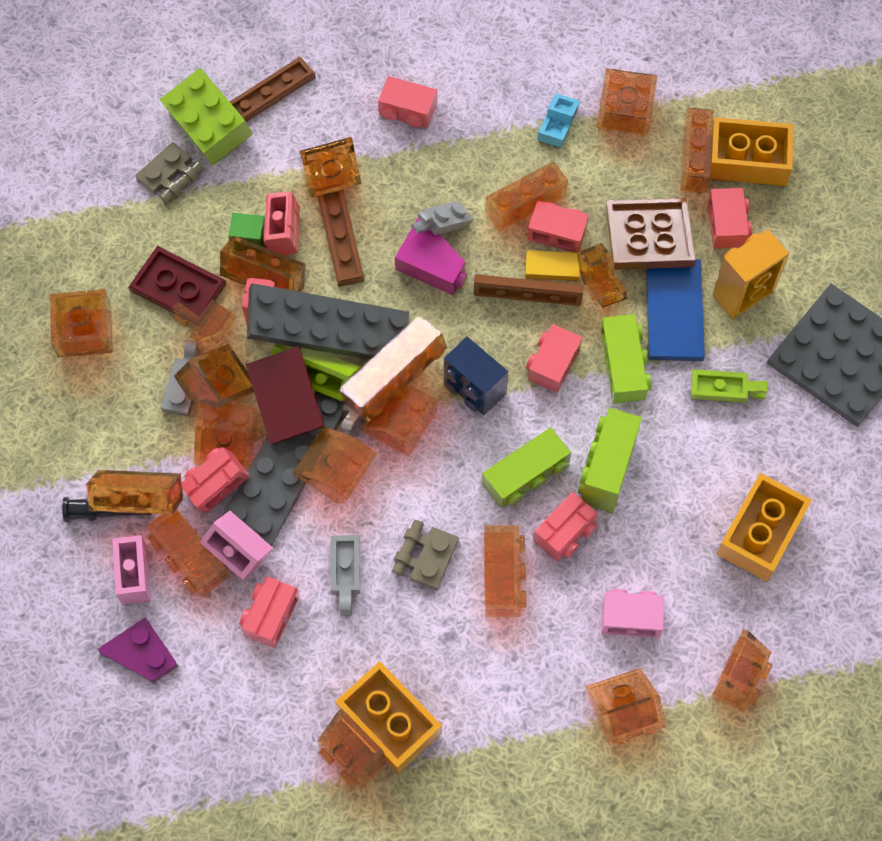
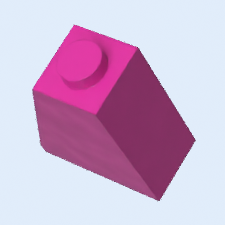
M418 217L415 223H417L421 219ZM413 227L411 228L395 256V270L453 295L457 287L461 289L467 279L465 261L440 234L434 235L431 230L418 234Z

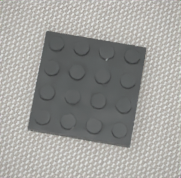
M830 283L769 357L767 364L856 427H859L882 398V318Z

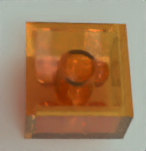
M606 68L597 128L648 136L658 75Z
M106 289L50 294L51 345L58 358L113 353L111 302Z

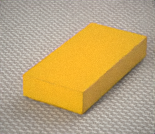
M527 250L525 278L579 281L580 253Z

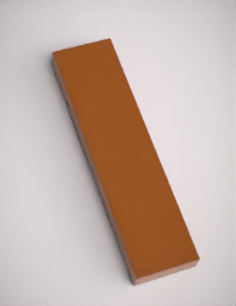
M298 57L231 100L230 103L243 119L248 122L316 78L315 72L301 57Z
M343 186L317 191L338 287L364 282Z
M475 274L474 277L475 296L580 306L582 303L584 285L479 274Z

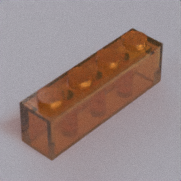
M418 316L339 389L345 404L367 422L374 416L379 415L394 397L399 396L409 383L415 378L420 377L434 360L439 359L443 355L447 346L442 332L421 316Z

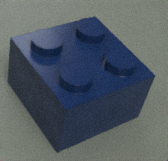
M468 336L444 357L445 387L451 393L461 395L465 399V404L472 411L476 412L478 410L482 415H485L507 394L509 371Z

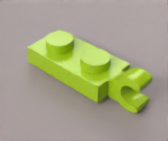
M692 369L690 399L746 403L748 396L755 399H765L766 393H768V382L748 381V373Z

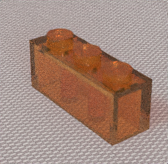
M687 107L683 124L680 191L706 193L711 173L713 109Z
M553 161L486 196L485 213L500 232L532 215L537 201L555 203L566 197L568 180Z
M233 236L220 251V276L245 286L247 279L256 278L271 280L275 283L276 288L298 292L304 289L306 263Z
M97 470L86 484L89 511L173 515L183 501L181 473Z
M172 506L146 526L150 533V536L147 538L157 552L161 549L168 556L164 559L174 573L178 570L185 577L182 583L191 594L197 592L203 598L229 578L225 566L216 556L199 543L202 538L175 506Z
M484 525L485 617H520L521 608H526V590L521 591L520 580L526 579L525 563H520V552H525V535H519V525Z

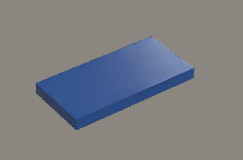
M696 259L694 267L646 268L648 360L704 361L701 259Z

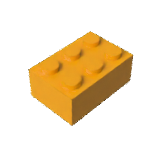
M714 117L709 139L707 179L787 186L792 172L794 124Z
M768 229L761 234H753L746 240L743 246L738 249L734 247L723 256L724 260L722 267L719 269L720 273L715 282L716 286L712 296L732 319L736 318L775 291L789 252Z
M759 473L722 540L716 555L768 582L812 499Z
M381 661L374 665L335 701L338 712L398 775L442 734V725Z

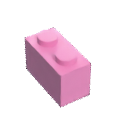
M228 511L216 520L199 542L242 580H245L258 569L273 549L271 545L231 511Z
M142 535L112 539L115 589L119 601L122 605L151 601L148 552Z
M612 589L610 592H605L602 604L601 634L661 637L664 620V596H659L653 591H641L639 594L627 593L624 589Z

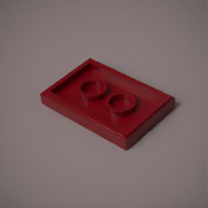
M157 245L128 288L132 293L198 326L227 283L225 279Z
M299 346L245 364L271 445L325 427Z

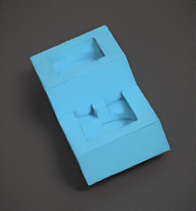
M556 93L548 107L547 116L538 132L537 140L561 148L573 123L580 101Z

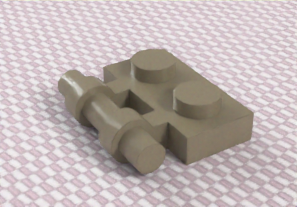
M172 142L141 169L135 177L138 182L154 195L161 189H164L165 191L160 195V198L167 204L172 198L176 199L182 194L181 190L190 182L194 183L199 178L198 175L204 170V167L198 161L192 167L188 166L192 162L191 156ZM179 173L182 175V176L179 177L175 182H172V181H171V180L174 179Z
M414 520L411 528H408L404 534L405 541L401 550L396 552L393 559L395 564L392 572L402 576L405 568H410L413 570L410 581L437 591L457 546L459 537L434 527L431 528L427 537L421 534L424 523ZM416 544L423 547L418 559L411 557Z

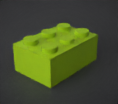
M201 67L159 99L212 166L253 135L243 117Z
M610 407L606 417L600 416L594 441H592L587 464L584 466L577 492L582 494V500L589 506L614 513L642 417Z

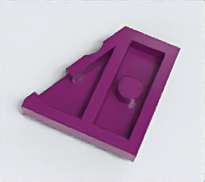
M146 617L97 649L103 657L119 663L122 667L134 671L152 683L178 667V664Z

